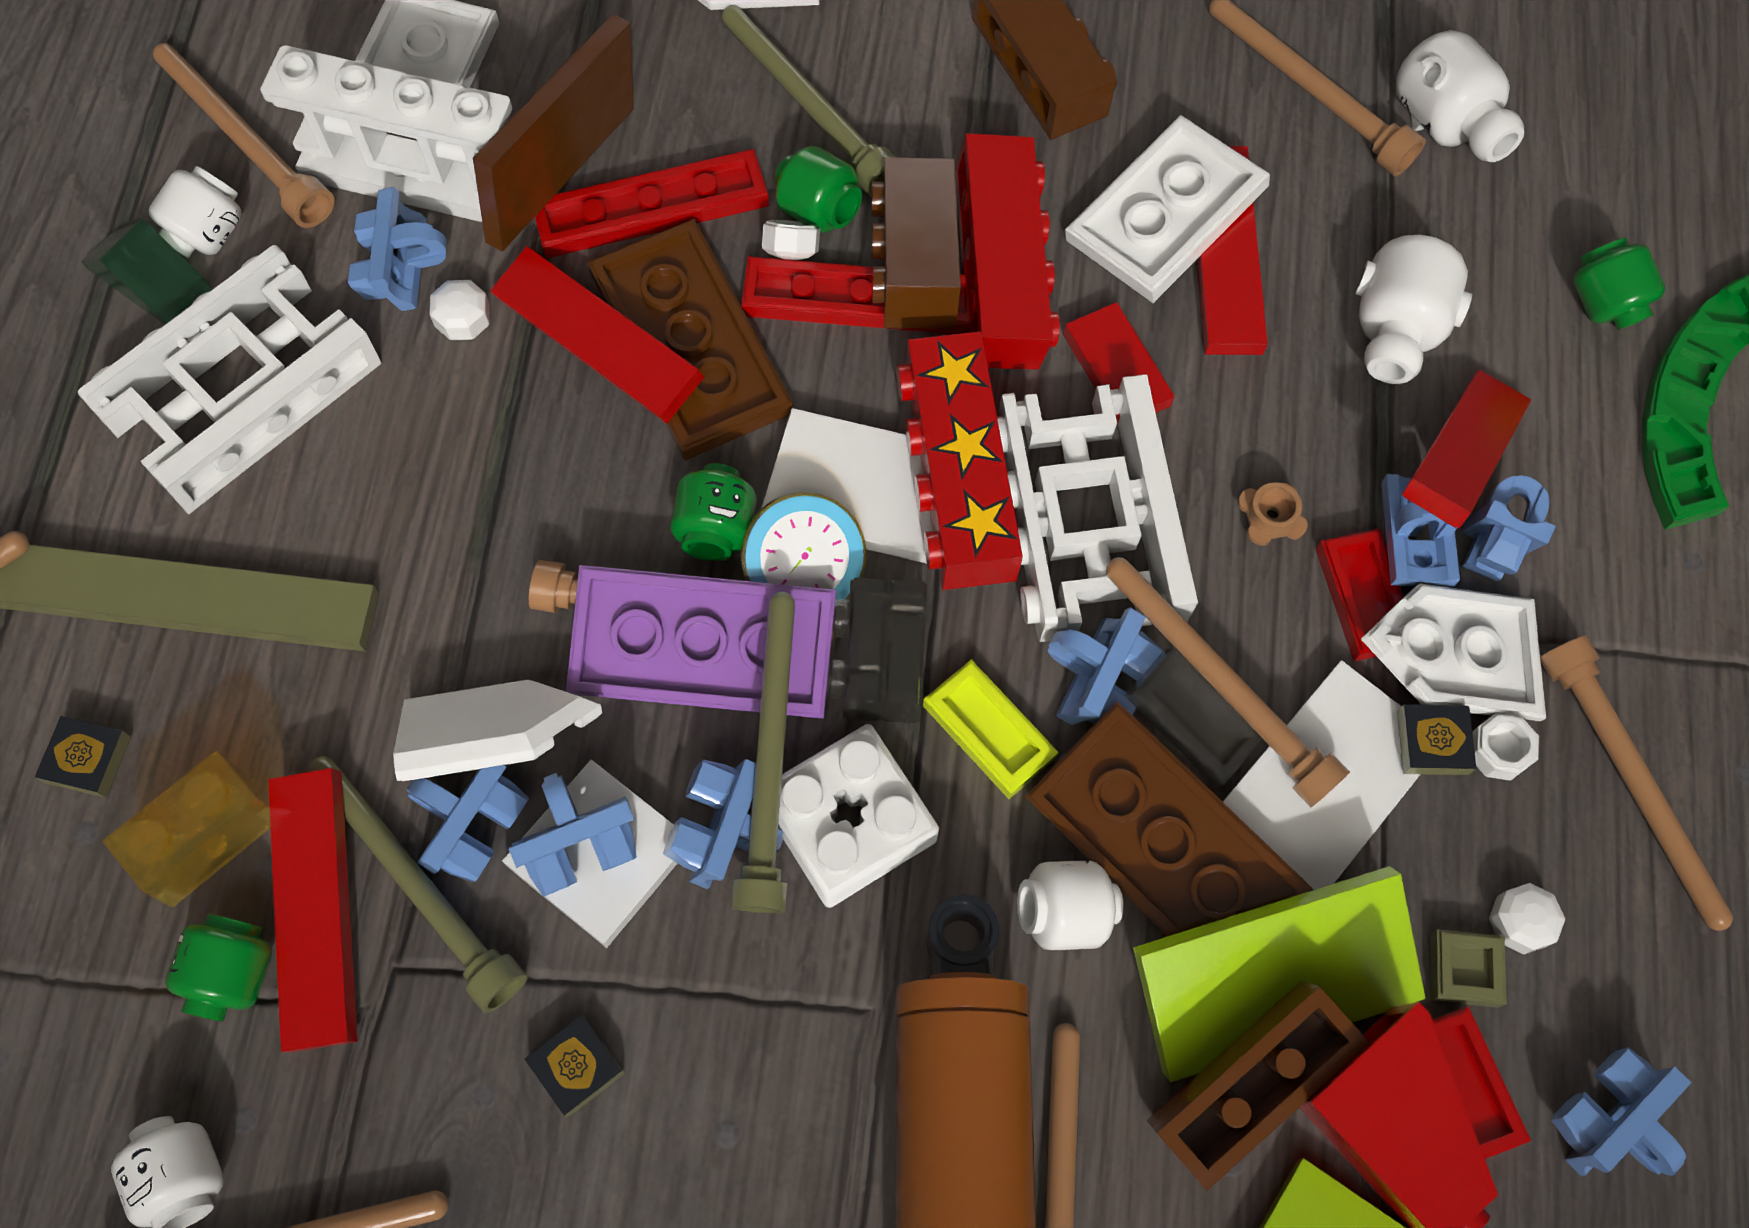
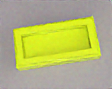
M972 659L923 700V707L1008 799L1013 797L1058 756L1059 752Z

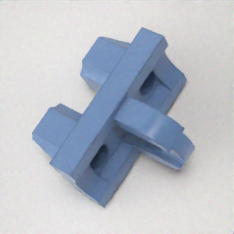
M395 187L378 190L376 209L356 214L354 232L358 242L371 252L370 259L350 264L348 283L365 300L387 298L399 310L407 311L417 309L421 268L438 265L446 259L447 238L440 231L433 229L432 225L427 224V218L421 213L406 207L400 201V192ZM398 248L397 257L393 255V249Z
M1387 474L1382 480L1381 486L1391 585H1400L1404 589H1413L1418 584L1454 587L1460 580L1455 539L1457 527L1451 526L1401 495L1411 480L1410 478ZM1427 524L1429 525L1430 540H1409L1408 536L1416 537Z
M1511 476L1493 488L1486 504L1468 516L1460 532L1474 538L1461 567L1492 581H1499L1504 573L1510 575L1517 573L1525 554L1549 543L1556 526L1544 521L1549 510V495L1538 481L1528 476ZM1515 495L1523 497L1527 504L1523 521L1514 517L1506 507Z
M1131 607L1127 608L1121 619H1102L1093 638L1072 629H1067V632L1058 631L1054 633L1049 643V655L1059 664L1075 673L1055 716L1070 725L1087 720L1096 724L1116 702L1133 715L1137 707V699L1114 684L1121 671L1135 680L1148 677L1160 658L1163 649L1140 631L1146 619L1145 616Z
M745 759L733 768L725 764L702 760L695 767L685 797L714 808L715 812L709 828L685 818H679L670 832L663 851V855L684 868L693 871L689 882L708 889L713 880L721 881L724 879L735 847L749 852L752 816L747 814L754 793L756 763ZM779 828L776 853L779 852L783 841V832Z
M505 765L478 769L460 798L425 778L411 781L406 789L409 793L408 797L444 820L417 861L419 866L432 874L442 869L450 875L470 882H475L479 878L495 851L464 831L477 811L505 829H509L529 800V797L512 781L502 776L506 768Z
M557 773L544 777V782L541 785L557 825L512 843V847H509L516 868L525 865L529 877L544 897L569 887L578 880L566 852V847L590 838L603 871L637 858L633 832L629 821L634 820V816L626 796L578 815L562 775L558 776Z
M1629 1047L1614 1051L1595 1070L1594 1076L1619 1102L1606 1113L1586 1092L1575 1094L1567 1100L1551 1117L1555 1127L1574 1149L1565 1161L1580 1176L1587 1175L1593 1167L1607 1173L1629 1152L1650 1171L1658 1175L1660 1173L1669 1176L1675 1175L1684 1165L1686 1153L1676 1139L1657 1120L1692 1082L1675 1066L1657 1071L1649 1062Z

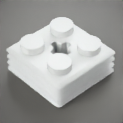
M870 724L860 727L782 774L778 828L783 832V840L826 907L835 906L937 841L939 831L937 823L874 727ZM843 803H847L850 807L861 806L863 808L860 811L861 824L852 827L851 823L847 820L836 824L833 820L837 817V806Z

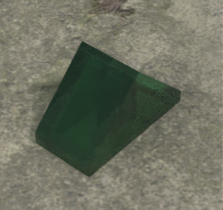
M143 218L121 223L81 261L86 269L164 325L189 308L200 295L211 289L209 283Z

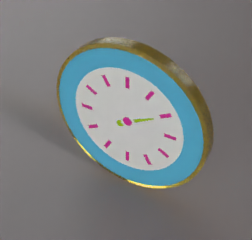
M813 492L786 494L766 504L749 523L741 546L742 571L745 580L749 582L836 590L835 609H837L850 598L862 579L866 565L864 535L860 525L850 511L832 498Z

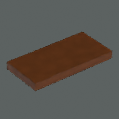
M615 14L608 17L473 157L484 237L487 244L503 252L634 109L631 22Z
M694 219L587 262L589 272L604 302L695 366L705 377L668 424H666L684 461L790 416L793 403Z
M1118 702L1025 796L1090 861L1098 863L1105 869L1111 882L1117 884L1121 892L1167 937L1314 890Z

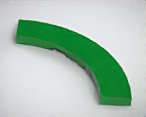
M1749 274L1722 288L1718 294L1706 301L1686 320L1667 344L1654 369L1647 389L1642 416V452L1651 497L1664 530L1718 516L1730 506L1721 487L1714 464L1711 435L1707 434V424L1710 407L1715 402L1721 381L1730 363L1738 353L1749 345Z

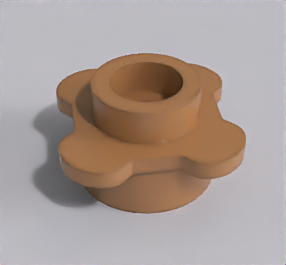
M1268 483L1258 490L1249 488L1244 490L1238 499V507L1246 513L1250 525L1247 536L1250 541L1257 545L1265 546L1269 544L1271 539L1285 536L1297 540L1307 530V520L1301 516V498L1297 490L1288 483ZM1268 510H1274V511H1276L1277 514H1278V517H1277V518H1271V517H1269L1268 514H1267V511H1268Z

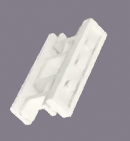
M285 45L279 48L260 90L264 99L272 102L274 106L302 112L305 116L293 141L295 149L302 151L295 166L298 173L314 176L326 186L378 197V190L395 187L400 192L399 198L403 204L482 222L473 157L508 122L512 111L511 101L508 96ZM387 132L410 138L417 139V141L387 134Z
M272 245L259 256L247 260L240 270L212 291L200 295L189 308L162 328L150 332L143 339L142 343L112 365L99 370L91 381L78 390V395L117 438L143 419L165 442L141 460V463L188 515L382 364L367 333L352 318L348 320L339 309L318 326L314 327L293 306L312 290L302 272L295 265L290 264L285 253L277 245ZM270 306L280 319L255 336L245 324ZM299 336L311 349L285 368L274 354ZM241 345L263 368L216 403L195 379ZM174 379L184 392L155 412L145 400ZM203 410L214 424L188 444H185L174 431Z
M1147 374L1123 377L1119 389L1110 390L1109 385L1097 386L1092 401L1094 415L1042 421L1037 394L1025 395L1024 401L1017 402L1014 393L1001 394L997 419L1023 554L1021 565H1024L1028 586H1023L1020 589L1021 608L1025 623H1035L1039 642L1051 641L1054 633L1058 631L1067 632V629L1079 631L1082 624L1080 604L1127 598L1107 577L1106 566L1111 560L1109 553L1136 550L1141 534L1149 571L1139 573L1153 585V588L1186 622H1188L1198 604ZM1116 414H1120L1118 428L1125 457L1090 460L1086 442L1112 439L1117 425ZM1021 426H1024L1028 449L1061 445L1063 449L1065 464L1038 468L1035 480L1037 492H1033ZM1109 484L1118 527L1065 534L1056 491ZM1042 537H1046L1050 561L1078 557L1085 558L1088 579L1061 582L1057 594L1059 608L1057 609ZM1135 606L1136 611L1139 612L1140 614H1142V613L1139 611V609ZM1146 618L1142 626L1152 625Z

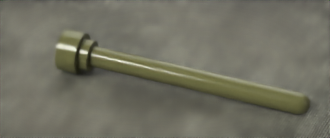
M734 5L726 7L722 13L723 23L853 161L852 167L858 173L859 185L871 197L872 181L883 182L884 157H896L895 154L888 147L868 144L739 7Z
M786 592L774 594L769 601L748 866H741L740 879L732 881L730 909L744 912L785 913L788 884L781 882L782 870L775 868L795 601Z
M326 756L315 758L309 765V772L327 768L341 770L331 758ZM342 772L344 818L464 965L466 970L463 973V977L468 982L466 992L481 1011L489 1013L504 1005L525 985L528 979L526 973L510 954L501 955L497 949L488 950Z

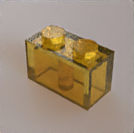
M216 750L102 840V842L142 892L173 908L270 829L269 803L247 776Z

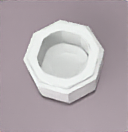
M768 220L763 224L762 248L768 254L782 259L800 260L809 258L819 251L820 228L817 225H804L801 222L791 220Z
M448 280L430 295V317L435 328L449 340L474 339L490 325V304L486 293L471 280Z
M1495 713L1472 731L1476 766L1485 777L1511 781L1538 760L1539 735L1522 716Z
M1528 883L1498 895L1490 913L1489 921L1496 935L1505 936V946L1521 954H1527L1556 943L1564 925L1565 917L1554 894Z

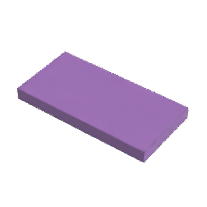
M579 565L566 692L575 695L760 712L769 601L774 594L786 592L795 601L787 715L824 719L836 590Z

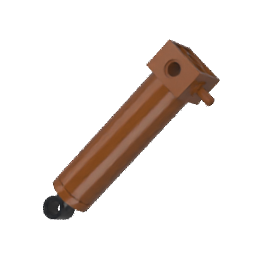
M966 894L951 896L937 906L931 915L926 938L928 955L931 958V976L925 980L903 983L896 988V1017L898 1018L896 1020V1228H1036L1029 987L1020 982L998 979L994 975V949L998 941L999 924L997 916L990 905L976 896ZM955 921L968 922L979 932L981 943L970 951L955 950L944 939V928Z

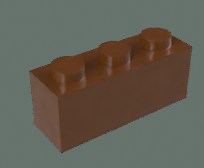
M1063 0L973 1V22L1050 140L1109 115L1114 89L1117 86L1115 70L1106 57L1101 58L1089 40L1084 22L1078 16L1074 17Z
M884 157L883 182L872 181L871 217H882V223L872 224V259H883V266H873L872 303H884V328L956 329L961 286L954 159Z
M1300 981L1156 1111L1147 1122L1204 1189L1208 1191L1369 1045L1370 1042L1320 986Z

